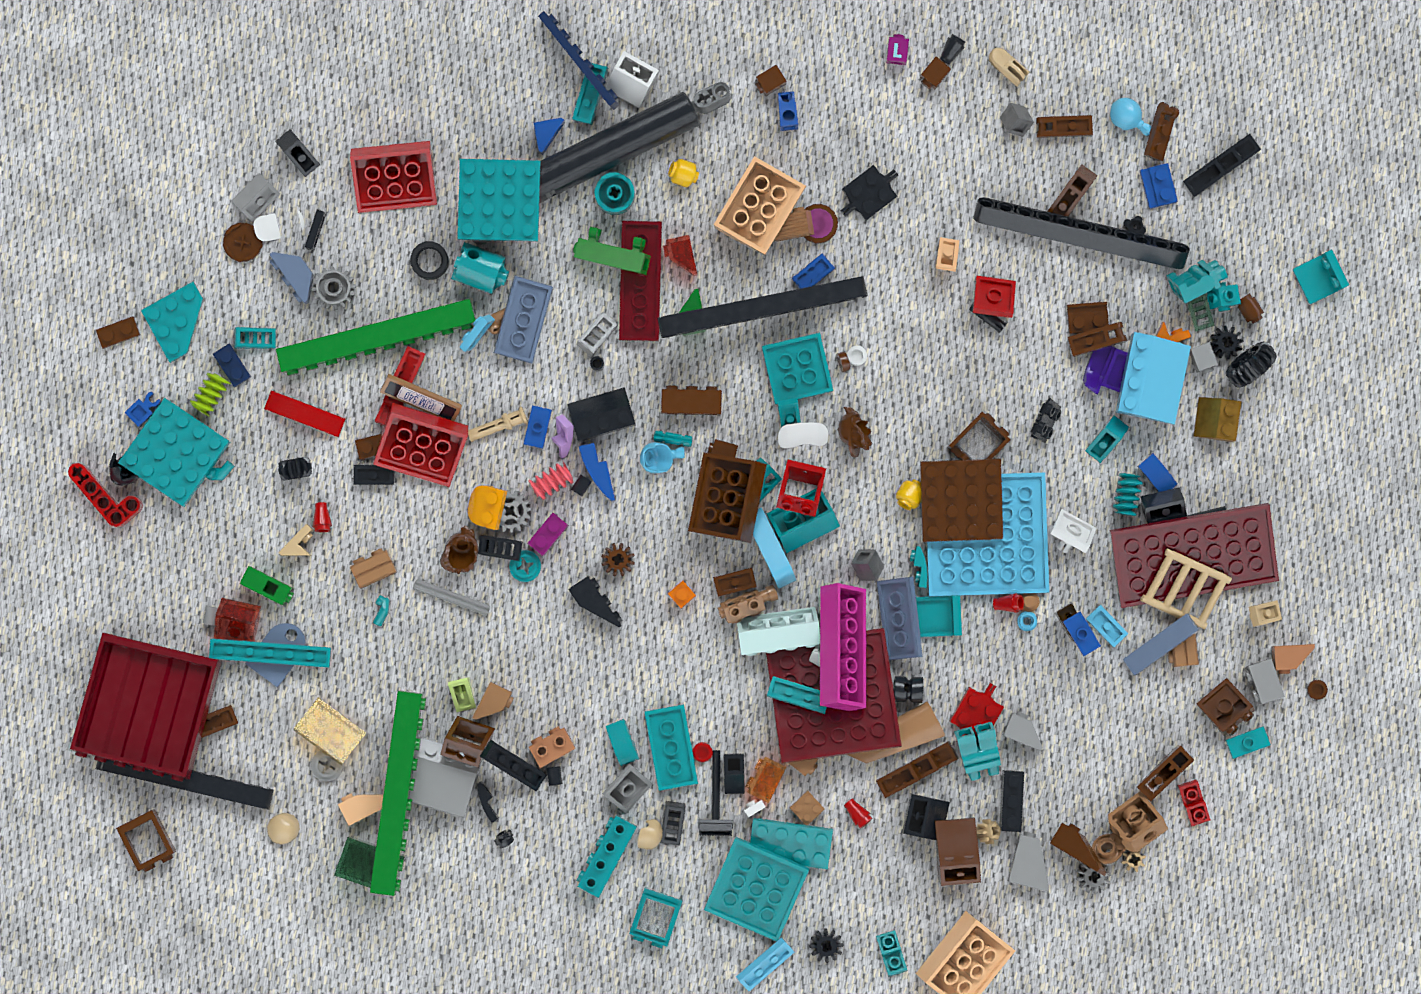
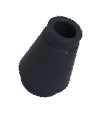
M952 34L950 38H947L940 60L950 65L965 48L964 44L966 42Z

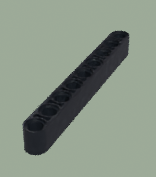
M106 760V763L97 761L95 768L109 773L268 810L270 809L274 792L270 788L266 789L262 786L244 784L240 781L228 780L215 775H206L192 770L190 780L184 778L182 782L171 779L172 775L164 774V777L153 775L152 770L148 769L140 772L133 770V766L127 764L125 768L113 765L114 761Z

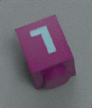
M894 34L893 37H889L887 64L906 65L909 39L905 38L904 35Z

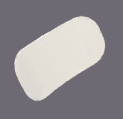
M298 211V215H299V219H300V223H301V227H302V231H303V229H304V219H303V216H302L301 212ZM275 213L260 216L254 220V230L259 240L271 241L281 239Z
M822 423L787 424L778 433V443L782 448H793L802 444L823 446L828 442V430Z

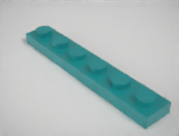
M210 639L209 658L330 668L332 647Z

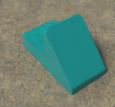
M797 398L777 401L781 428L787 424L801 423Z

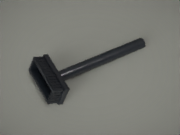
M712 750V820L698 819L699 836H732L733 820H720V750Z

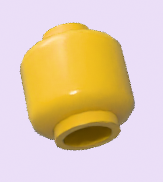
M678 159L676 162L673 161L671 163L668 176L672 183L687 188L692 183L697 182L699 172H697L696 164L684 159Z
M915 479L912 481L906 480L901 484L896 493L898 505L906 510L919 507L921 503V483Z

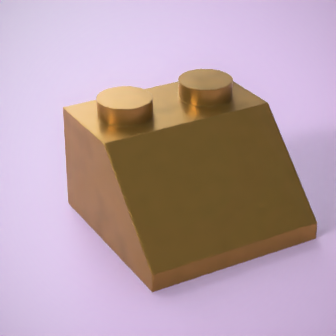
M1199 397L1193 437L1235 442L1242 401Z

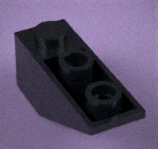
M587 576L568 589L580 607L619 628L622 626L620 624L623 621L617 611L612 612L609 607L612 603L606 594H600L598 591L600 585L594 577L590 579Z

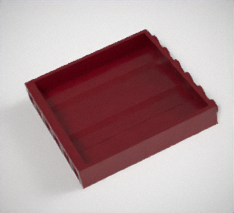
M102 632L70 750L75 752V756L87 758V755L94 756V760L106 763V760L114 761L113 765L125 768L127 764L133 766V770L144 772L145 769L152 770L153 775L164 777V774L172 775L171 779L183 782L184 778L190 780L221 662L216 659Z

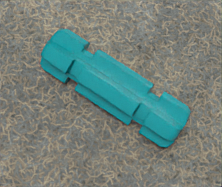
M655 431L653 440L655 442L664 441V443L683 444V446L691 447L693 437Z

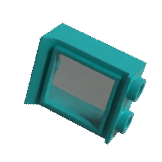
M645 887L629 934L633 935L632 939L643 942L644 939L652 941V946L661 949L663 946L667 947L683 899H677L668 896V894L659 893Z

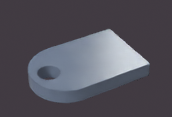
M289 623L274 626L262 640L265 643L306 646V639L302 630ZM290 629L297 632V638L294 641H289L286 638V633ZM248 661L245 663L276 687H279L294 667V665Z

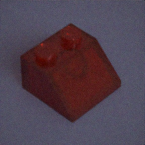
M221 598L215 617L214 639L255 642L261 606Z

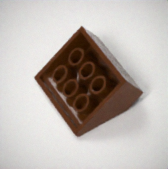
M703 452L688 531L751 543L767 464Z

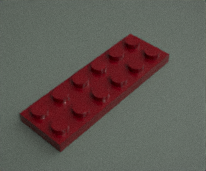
M622 221L621 248L632 250L634 237L646 240L642 253L650 255L651 258L646 275L621 269L619 341L659 342L657 318L660 317L662 221Z

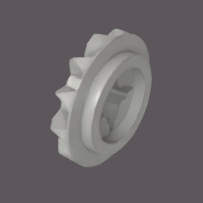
M324 749L314 755L311 769L318 779L332 781L340 776L344 763L336 751ZM331 757V765L335 768V770L327 769V771L323 773L324 765H322L320 761L327 762Z

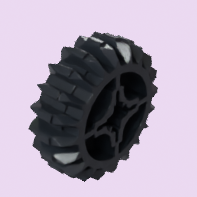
M1263 341L1252 345L1236 357L1226 370V376L1230 383L1238 388L1245 387L1267 372L1277 358L1273 347Z

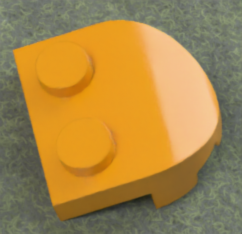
M477 486L472 491L468 504V516L471 522L479 526L498 530L508 491L493 486Z

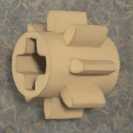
M983 819L982 823L977 824L976 827L977 838L980 842L994 844V840L999 839L1001 831L996 821Z
M1141 850L1137 853L1129 851L1127 854L1122 853L1125 856V860H1122L1121 863L1128 865L1126 867L1127 871L1133 867L1135 872H1138L1140 865L1145 867L1142 859H1145L1146 856L1139 854ZM1131 855L1138 857L1135 865L1129 862V859L1132 858Z

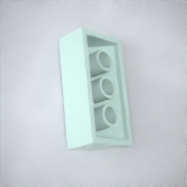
M815 607L747 616L737 623L741 655L753 656L760 652L774 653L782 649L795 650L797 647L803 646L811 648L820 644L819 621Z

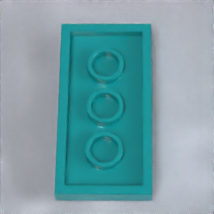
M684 704L644 711L658 790L698 784Z
M753 818L750 843L803 866L828 870L833 829Z

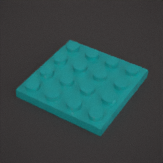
M460 159L457 239L538 242L541 161Z
M164 398L118 463L182 507H185L231 442Z
M735 836L704 910L774 941H778L810 868Z

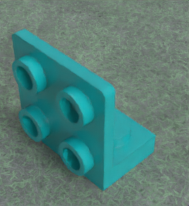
M1332 249L1293 268L1296 279L1309 304H1313L1349 286Z

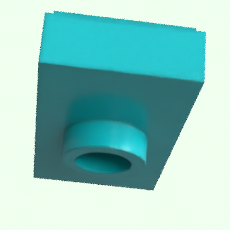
M1264 726L1225 740L1232 759L1271 745Z

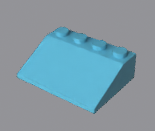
M1132 333L1116 412L1175 425L1191 346L1143 333Z

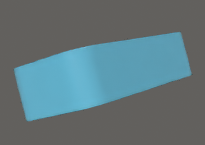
M762 507L759 508L753 537L778 589L797 580Z

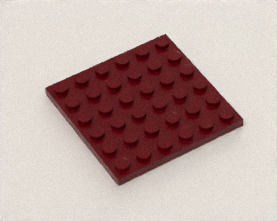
M884 628L866 630V708L846 711L827 707L825 714L772 698L782 764L902 747ZM803 646L797 647L795 650L782 649L774 653H766L770 683L772 677L775 676L820 690V667L809 661L815 647L808 648Z

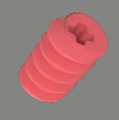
M564 461L563 467L558 463L556 464V471L550 467L549 475L543 471L542 479L536 475L535 483L530 479L528 480L537 497L543 500L546 499L545 493L550 496L553 495L552 489L559 492V485L566 488V480L571 484L574 483L573 477Z

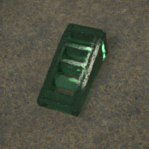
M1206 293L1186 303L1195 331L1215 326ZM1203 302V305L1193 308V304ZM1205 309L1206 313L1195 316V312ZM1208 317V321H1205L1208 323L1198 326L1197 320Z

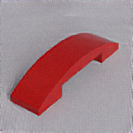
M274 391L270 392L264 407L265 410L338 438L346 420Z

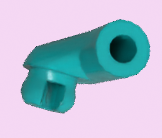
M227 460L221 468L213 467L206 478L209 480H224L235 466Z

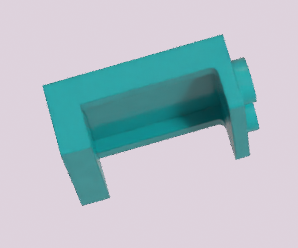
M960 595L916 597L920 637L962 635Z

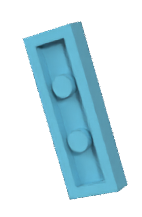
M781 937L739 973L736 978L748 991H751L795 952Z

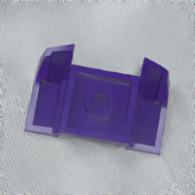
M1114 346L1093 351L1085 369L1084 385L1097 395L1101 386L1120 392L1128 352Z

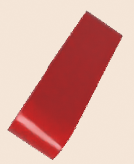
M74 463L69 467L68 475L111 526L122 527L141 512L143 503L138 497L128 496L118 504L88 467L80 463ZM76 468L82 469L81 474L87 478L86 480H83L80 476H75L77 473ZM91 482H94L96 485V490L93 493H89L87 490V486ZM106 497L109 500V505L106 508H102L100 501ZM131 500L137 502V508L133 511L128 508ZM116 513H120L122 516V520L118 524H115L113 521V516Z

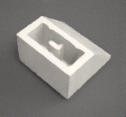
M623 51L612 71L606 88L607 90L612 89L619 98L640 109L659 75V70Z

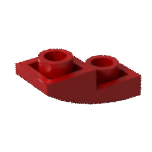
M1197 779L1177 785L1190 825L1195 826L1210 821L1207 806L1203 800Z

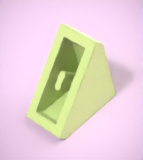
M469 677L448 682L456 712L476 708Z

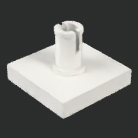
M1061 509L1050 534L1061 540L1057 545L1060 551L1065 545L1064 553H1068L1071 546L1086 553L1097 528Z

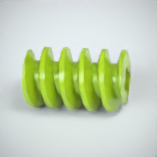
M215 373L206 374L210 379L209 381L202 380L206 387H198L201 394L194 393L197 401L190 400L191 405L207 416H209L207 411H214L211 404L218 405L215 397H223L219 391L227 390L223 384H231Z

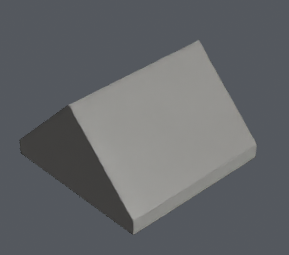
M629 763L602 794L624 813H627L653 784Z

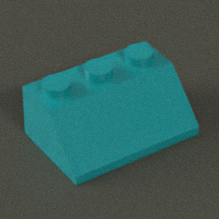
M816 489L800 496V498L814 501ZM822 490L815 517L780 508L766 513L786 553L840 527L836 515Z

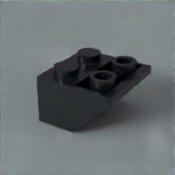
M910 793L902 833L936 840L935 821L946 820L950 802Z

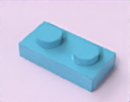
M490 314L478 317L473 323L475 327L472 331H468L463 336V343L460 345V348L464 352L472 350L495 319Z
M1101 605L1085 618L1113 648L1128 635L1124 628Z

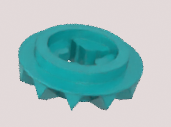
M521 550L520 561L510 560L509 569L516 580L530 582L538 577L541 571V561L534 552ZM522 558H524L526 563H534L528 567V575L524 569L517 570L522 565Z

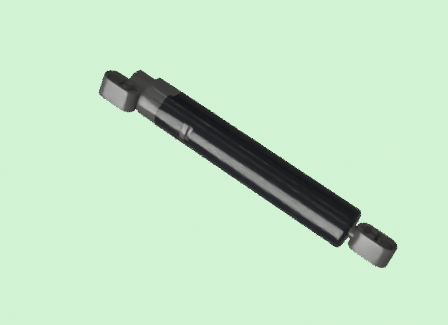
M724 82L715 83L697 92L692 102L686 93L680 92L541 160L539 204L698 127L700 122L696 114L697 112L707 114L730 102L731 93L729 86ZM719 91L727 92L722 97L717 96ZM490 240L472 241L477 245H482L489 242Z

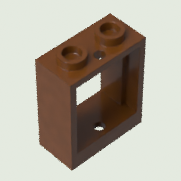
M457 716L444 738L440 755L479 768L483 760L480 755L490 739L492 740L495 728ZM457 735V736H460V737H463V738H466V739H469V740H472V741L481 743V745H477V744H474V743H471V742H468V741H465V740L456 738V737H454V736Z
M155 809L116 828L137 871L143 869L144 872H147L156 867L154 863L160 860L162 863H165L174 858L172 854L177 852ZM152 820L167 851L141 863L127 832Z

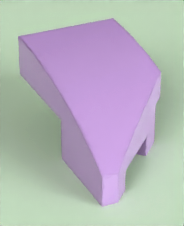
M563 414L556 417L558 435L552 437L553 443L559 447L561 459L568 455L573 438V424Z

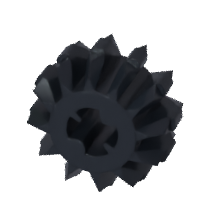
M1225 325L1222 327V331L1219 328L1215 329L1217 335L1212 334L1210 336L1211 339L1216 340L1215 342H1210V345L1216 346L1213 352L1219 351V359L1225 353L1226 360H1229L1231 357L1230 353L1233 357L1238 356L1236 350L1241 351L1243 349L1237 345L1243 343L1244 340L1237 339L1241 332L1233 334L1235 327H1231L1228 332V328ZM1226 338H1228V342L1231 344V346L1228 345L1227 347H1224V342H1222V339L1225 340Z
M308 457L283 460L278 463V472L281 480L284 481L309 477L312 474V464Z
M824 928V935H821L820 931L817 930L816 933L819 938L811 937V940L816 942V944H809V948H817L811 953L812 956L820 953L817 960L821 961L823 956H825L826 963H829L828 956H831L834 961L837 960L834 953L841 955L842 951L837 949V947L844 946L843 943H836L841 939V936L838 935L833 938L835 930H832L830 935H828L827 928ZM826 940L830 941L831 949L828 950L827 948V951H824L821 943L823 941L826 943Z

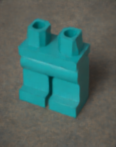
M1201 260L1197 262L1198 265L1191 266L1186 272L1178 276L1172 272L1166 275L1172 292L1184 303H1187L1211 291L1213 288H1220L1219 282L1228 278L1224 266H1220L1216 260L1209 263Z
M992 722L974 726L976 737L972 727L954 731L963 767L971 781L981 778L980 770L987 769L989 776L999 774L1001 761L996 741V732Z

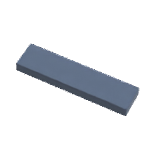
M1185 614L1123 660L1132 674L1136 676L1198 632L1199 628L1190 615Z

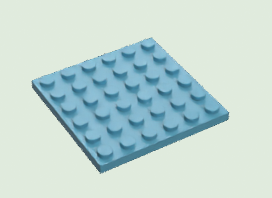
M1045 472L1002 474L1003 539L927 542L929 596L1049 593Z

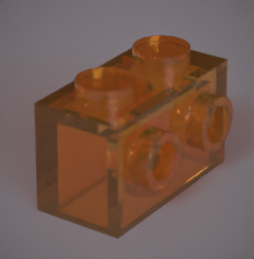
M766 756L763 759L759 758L754 768L757 772L754 777L750 776L745 786L748 788L747 793L769 803L787 767Z

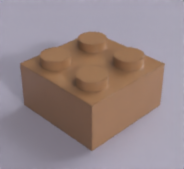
M808 790L789 807L805 825H809L825 810Z

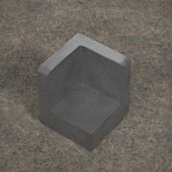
M1011 102L1000 116L1007 132L1024 137L1034 123L1026 107Z
M858 549L851 563L861 581H877L884 568L877 551L871 549Z

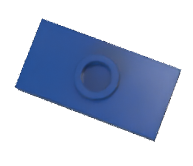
M822 253L792 277V280L799 289L815 286L831 273L835 267Z
M532 405L524 445L544 448L552 412L551 409Z
M1081 611L1063 621L1083 656L1101 647Z

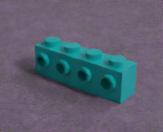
M618 815L615 818L610 817L605 826L608 829L605 836L600 835L596 846H598L596 853L591 852L586 861L589 864L587 870H581L576 880L580 882L577 887L597 898L600 897L637 828L635 824Z

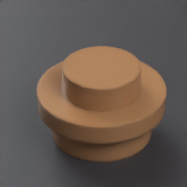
M1035 593L1022 594L1024 599L1023 610L1027 612L1036 610L1040 603L1039 597Z

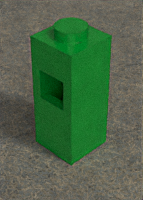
M248 566L239 583L283 606L286 603L289 604L294 596L292 592L293 587L251 566Z

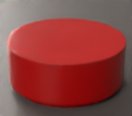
M700 742L694 746L693 757L697 761L707 762L712 757L713 751L708 743Z

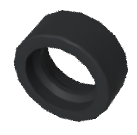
M425 241L413 249L410 256V264L413 271L419 277L426 280H435L446 272L449 265V257L446 250L440 244L434 241ZM433 249L440 254L441 265L436 271L426 272L419 267L418 257L422 251Z

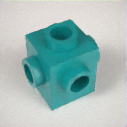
M1226 282L1220 283V288H1213L1207 292V301L1210 309H1218V312L1228 311L1230 307L1241 304L1238 284L1226 286Z

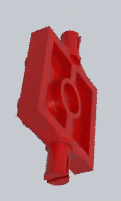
M989 682L984 693L968 687L949 722L958 726L959 729L972 727L975 737L974 726L992 722L994 726L1004 706L995 702L991 697L997 686Z

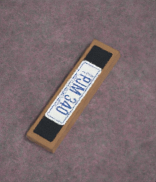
M388 374L380 389L382 394L429 414L455 421L462 407L459 403L391 374Z

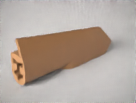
M927 701L898 717L902 747L848 754V756L867 764L944 737L945 733Z

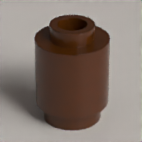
M1249 293L1240 299L1241 304H1239L1238 309L1247 323L1251 321L1254 324L1263 318L1261 314L1264 311L1255 297H1252Z

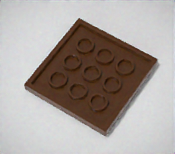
M1001 458L920 461L923 542L1003 539Z

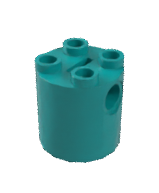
M464 242L460 251L462 254L456 258L455 269L451 279L493 294L496 288L504 286L507 281L509 271L504 267L506 257Z

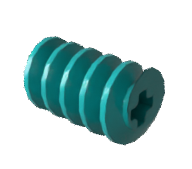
M1119 473V477L1124 480L1117 482L1122 488H1118L1115 491L1120 496L1114 497V500L1119 502V504H1113L1112 506L1117 510L1114 513L1137 516L1132 509L1138 508V505L1133 502L1140 500L1135 493L1142 491L1137 488V485H1143V482L1138 480L1141 476Z

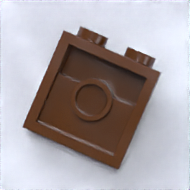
M1228 678L1223 680L1196 703L1224 737L1227 734L1233 735L1239 729L1238 725L1242 721L1246 723L1251 720L1255 711L1253 705Z

